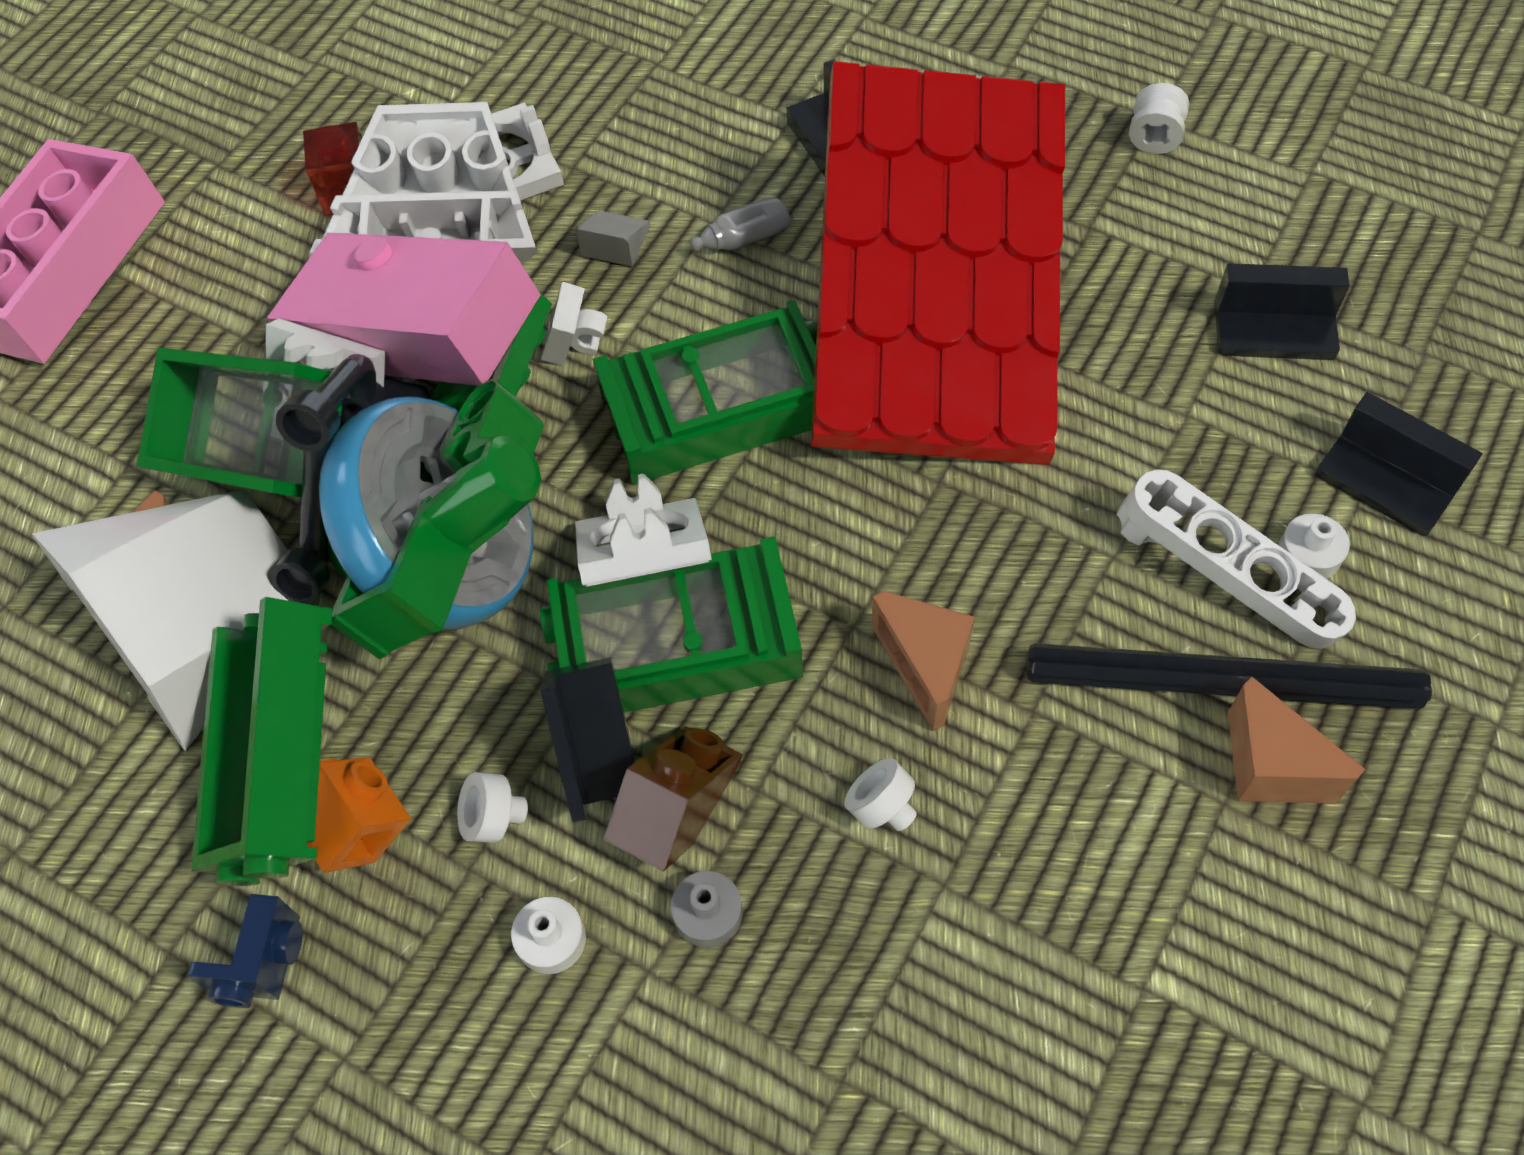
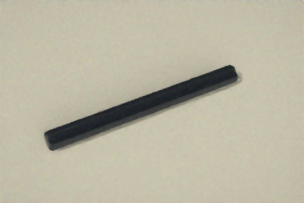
M1040 643L1030 645L1026 658L1028 680L1039 683L1237 696L1243 685L1253 677L1279 699L1413 709L1425 707L1432 696L1430 674L1422 669Z

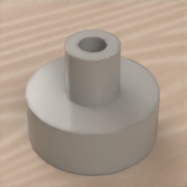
M700 871L689 875L679 883L671 899V914L676 929L692 945L703 948L720 946L729 941L741 925L743 909L740 893L736 885L721 873Z

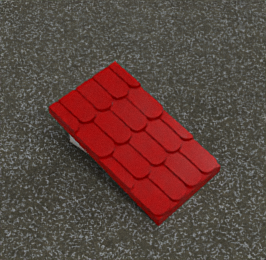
M833 61L829 94L811 447L1040 465L1050 464L1055 454V436L1058 430L1060 248L1063 243V172L1065 169V84L1049 82L1035 84L1034 81L989 76L976 78V75L929 70L918 72V69L869 64L860 66L859 63Z

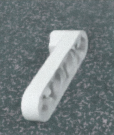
M1167 470L1147 472L1139 478L1120 505L1117 516L1122 523L1121 534L1128 541L1138 546L1147 542L1162 545L1297 642L1309 648L1323 649L1333 645L1353 628L1356 620L1355 607L1351 598L1342 589L1180 476ZM1188 511L1193 516L1180 530L1176 526L1184 513ZM1201 526H1210L1219 530L1226 540V551L1223 553H1211L1205 550L1196 538V529ZM1259 563L1272 567L1280 578L1279 591L1268 592L1260 589L1251 578V566ZM1296 589H1299L1302 593L1293 600L1295 603L1291 607L1283 602ZM1317 606L1323 607L1328 612L1324 620L1327 624L1323 627L1313 621Z

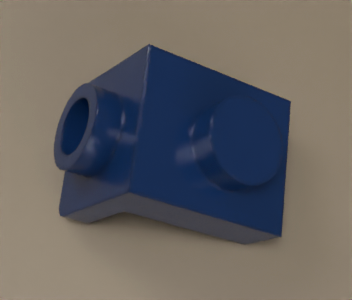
M250 894L231 965L191 962L187 978L208 991L206 998L208 1001L223 1006L249 1008L253 998L279 1000L287 967L297 960L301 950L303 931L302 925L299 922L300 916L278 896Z

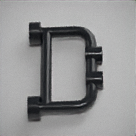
M353 354L348 356L334 369L316 391L305 389L295 392L278 410L276 415V426L281 436L293 447L304 451L299 548L287 551L270 574L273 588L288 601L305 604L314 602L330 579L329 569L326 565L330 559L327 547L328 537L320 510L319 482L323 459L332 442L333 435L339 429L340 419L345 424L361 410L377 402L389 399L386 390L376 382V371L372 361L364 355ZM342 404L341 415H339L338 407Z

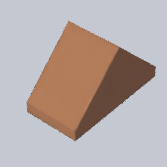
M881 592L873 596L871 626L932 731L945 725L970 646L975 617L890 592Z
M1253 677L1243 685L1227 713L1238 801L1336 804L1366 770Z

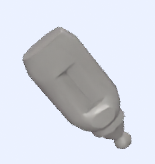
M764 198L719 215L712 224L706 226L700 237L691 239L690 246L695 251L700 250L702 247L715 251L721 249L726 251L740 249L782 233L791 224L790 216L780 199Z

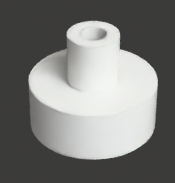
M1304 514L1293 519L1288 524L1278 544L1326 579L1338 571L1350 548L1349 538L1344 528L1332 518L1321 514Z
M883 759L865 770L852 784L845 797V808L865 828L873 829L889 822L897 831L904 830L914 821L917 815L915 809L908 803L915 788V781L895 759Z
M471 773L463 783L458 800L457 820L462 838L468 842L496 843L500 841L509 823L522 824L525 821L528 811L527 800L525 797L511 795L509 782L502 774Z
M542 897L525 905L517 914L512 925L511 939L516 953L528 968L541 974H556L570 968L579 959L585 947L586 931L578 912L570 903L557 897Z

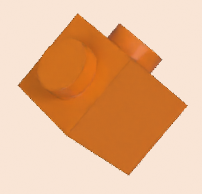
M370 757L345 760L329 758L320 761L315 842L308 843L307 847L317 848V859L315 860L323 873L375 863L410 822L411 817L388 785L384 773L376 767Z

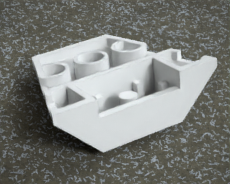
M487 102L377 106L351 163L354 171L343 194L336 195L330 209L333 216L323 238L330 232L508 242L521 264L538 253ZM323 238L315 239L313 246L309 252L310 256L316 250V248L321 243Z
M245 489L32 533L33 538L69 589L75 591L146 691L148 700L184 751L187 750L204 728L213 629L225 627L243 630L244 615L259 613L261 599L271 597L287 600L273 588L270 574L288 550Z

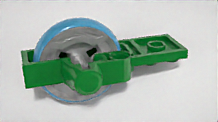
M541 292L539 299L488 381H485L480 386L439 381L431 399L399 397L377 402L361 410L347 421L337 432L327 449L320 472V510L328 537L329 558L336 571L346 579L333 607L332 626L378 659L384 658L390 652L430 633L435 634L442 630L463 629L491 618L507 606L525 581L533 551V524L528 503L535 498L541 483L540 469L534 457V452L544 424L516 396L518 390L526 383L530 376L531 369L528 365L532 354L546 334L543 326L552 303Z

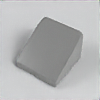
M598 210L582 222L576 231L581 256L633 267L650 228V221Z

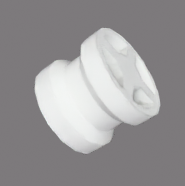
M1167 83L1151 84L1138 93L1133 110L1134 117L1131 120L1129 129L1130 140L1136 148L1146 153L1163 154L1176 149L1182 143L1185 131L1184 121L1187 118L1190 105L1186 93L1181 88Z

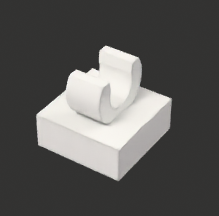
M562 282L551 315L541 360L563 366L570 345L581 353L596 355L599 340L604 335L607 315L591 309L580 310L585 288Z

